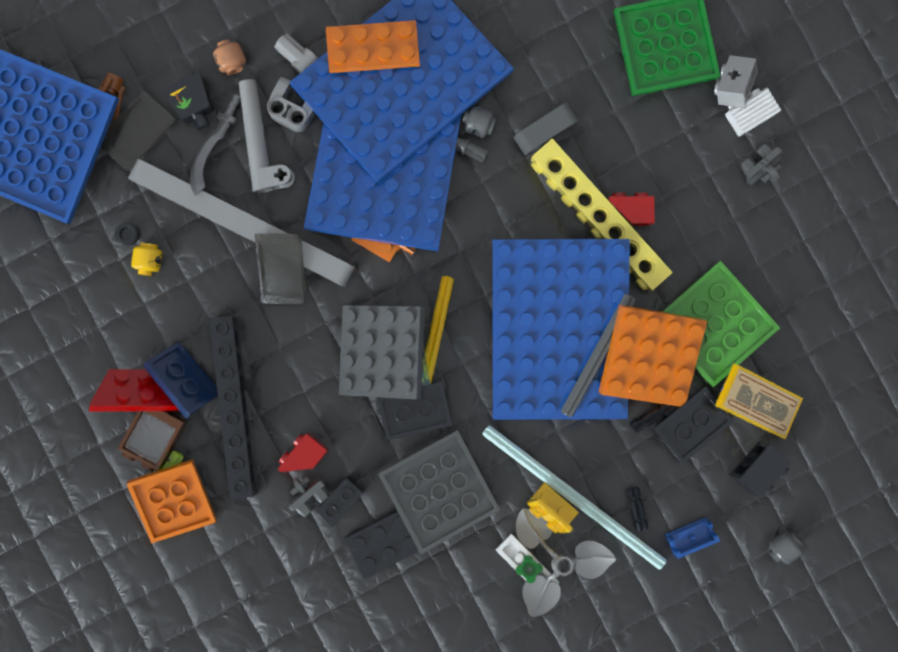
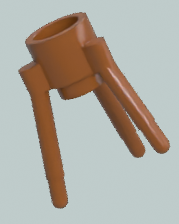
M107 72L98 90L112 96L118 93L117 98H119V102L115 109L112 130H115L122 96L126 88L122 86L124 82L122 78Z

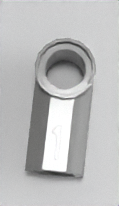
M287 33L282 35L274 46L299 74L318 60V57L308 48L304 49Z

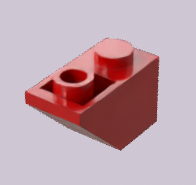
M643 192L634 193V196H626V193H612V197L607 198L631 226H651L655 223L654 196H648V193Z
M306 433L305 436L300 434L293 443L295 448L292 452H286L278 461L281 464L278 470L286 472L313 469L329 451V448L310 433Z

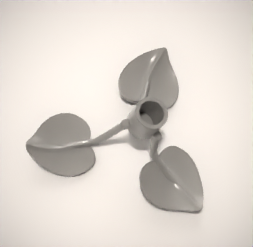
M523 508L516 520V534L519 541L530 549L535 548L540 543L553 556L551 567L554 573L548 576L547 580L543 576L537 575L535 582L528 583L526 581L523 586V599L528 613L531 617H535L551 610L560 599L561 588L557 583L550 582L553 578H557L559 574L562 576L569 575L573 570L575 562H577V572L584 578L594 579L601 576L616 561V557L604 545L590 540L580 542L575 547L577 558L571 560L564 555H557L543 541L552 534V531L546 526L548 522L542 517H535L529 509Z

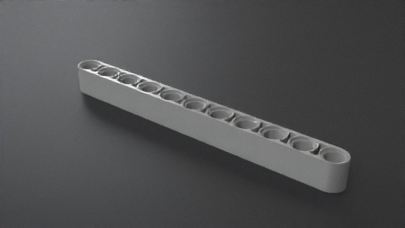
M137 159L128 177L129 180L343 287L346 286L355 268L204 191L194 195L190 184L140 159Z

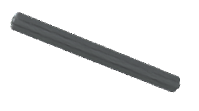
M625 294L619 305L633 307L636 299ZM619 305L561 409V412L568 417L574 416L608 353Z

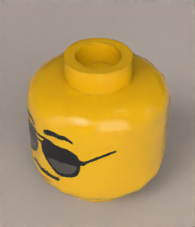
M140 243V246H136L133 249L131 266L137 269L140 275L152 276V272H158L161 269L163 253L158 249V245Z

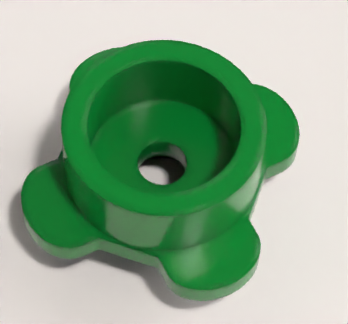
M527 555L523 558V563L516 567V573L525 577L528 583H533L537 574L543 571V566L540 563L537 564L531 556ZM528 567H531V568H532V570H531L530 572L527 571V568H528Z

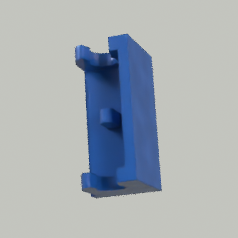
M704 517L666 533L665 536L673 555L679 559L720 542L718 535L712 528V522L707 517Z

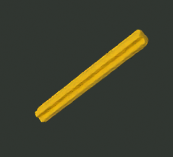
M442 276L422 364V384L424 385L432 383L454 279L449 276Z

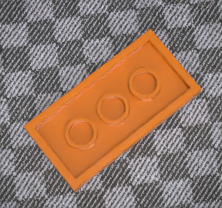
M416 20L326 27L329 73L420 66Z

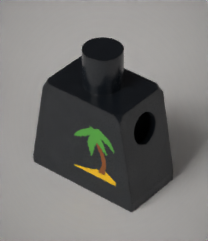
M199 72L160 90L185 124L194 122L197 130H203L210 125L205 115L213 111V106L205 79Z

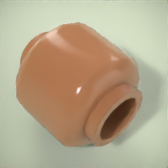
M230 40L219 42L217 44L218 47L213 52V57L219 70L222 73H227V75L241 72L244 69L243 66L246 63V58L239 43L230 42Z

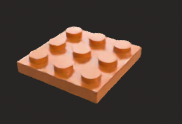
M193 459L128 480L126 483L151 544L216 523V515Z

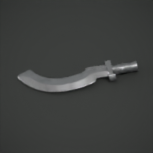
M236 94L233 95L224 114L222 112L218 113L217 117L220 121L217 127L208 134L194 157L190 170V185L194 195H198L205 187L203 168L208 154L219 139H223L229 125H234L236 121L233 114L241 101L240 96Z

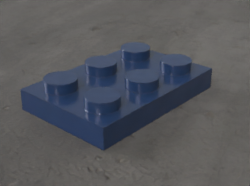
M180 342L175 343L149 359L143 365L185 418H188L218 397L217 387Z

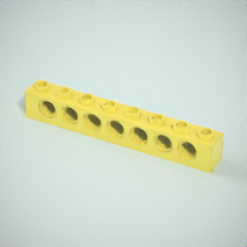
M553 139L532 156V168L538 174L542 173L548 179L546 183L553 191L557 189L562 195L561 200L569 208L572 206L577 211V218L583 224L587 223L592 228L591 233L596 239H612L609 236V229L611 228L619 231L618 239H630V245L634 248V255L629 256V274L632 273L637 278L635 282L643 291H653L673 273ZM552 162L559 164L560 171L552 172L549 169V164ZM564 180H573L575 188L567 189L564 186ZM579 196H587L590 204L588 206L581 205L579 203ZM594 213H603L605 217L604 222L599 223L595 221ZM641 261L649 265L647 273L640 271L639 263Z

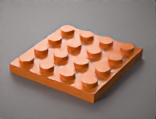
M619 305L598 392L606 396L681 407L688 398L707 321L701 318Z

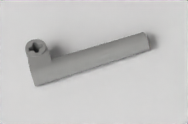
M242 80L239 82L253 193H265L291 187L295 182V174L285 165L269 166L256 80ZM283 172H285L287 176H284L282 181L279 177L283 176Z

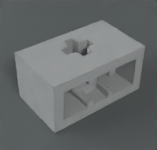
M729 56L727 64H723L721 69L722 78L715 85L714 93L718 97V105L746 107L757 76V60L755 58Z

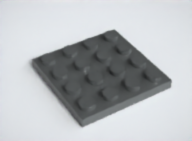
M343 306L339 395L421 399L425 307Z
M458 430L378 473L420 554L427 552L500 511Z

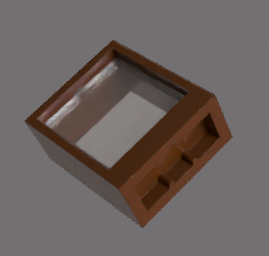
M138 411L118 450L123 452V457L131 461L136 459L142 462V467L149 471L161 470L188 421L170 411Z

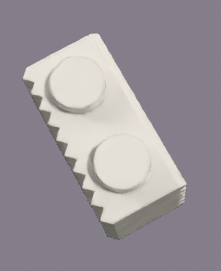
M757 88L750 93L745 108L728 106L730 110L725 116L738 137L779 113L781 108L768 88L762 91Z

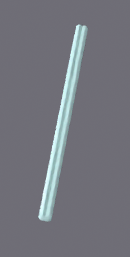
M488 425L482 433L484 437L656 568L662 569L666 564L664 557L492 426Z

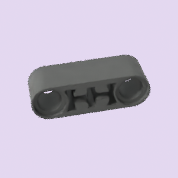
M565 102L521 130L513 138L524 155L528 156L551 139H555L579 122V119L569 104Z

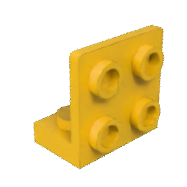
M543 483L526 503L531 507L529 511L535 517H542L547 521L546 526L554 533L571 532L573 528L569 524L579 513L546 483Z

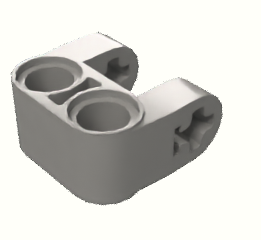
M282 76L278 80L267 103L268 113L273 121L295 132H303L314 118L315 112L306 102L300 107L286 100L292 89L290 85L291 80ZM276 106L284 108L280 113L272 112ZM296 116L304 118L300 123H294L292 120Z

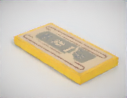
M733 364L715 406L780 438L786 439L803 398L739 365Z

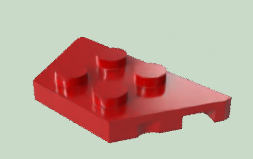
M109 369L89 405V411H180L146 369Z

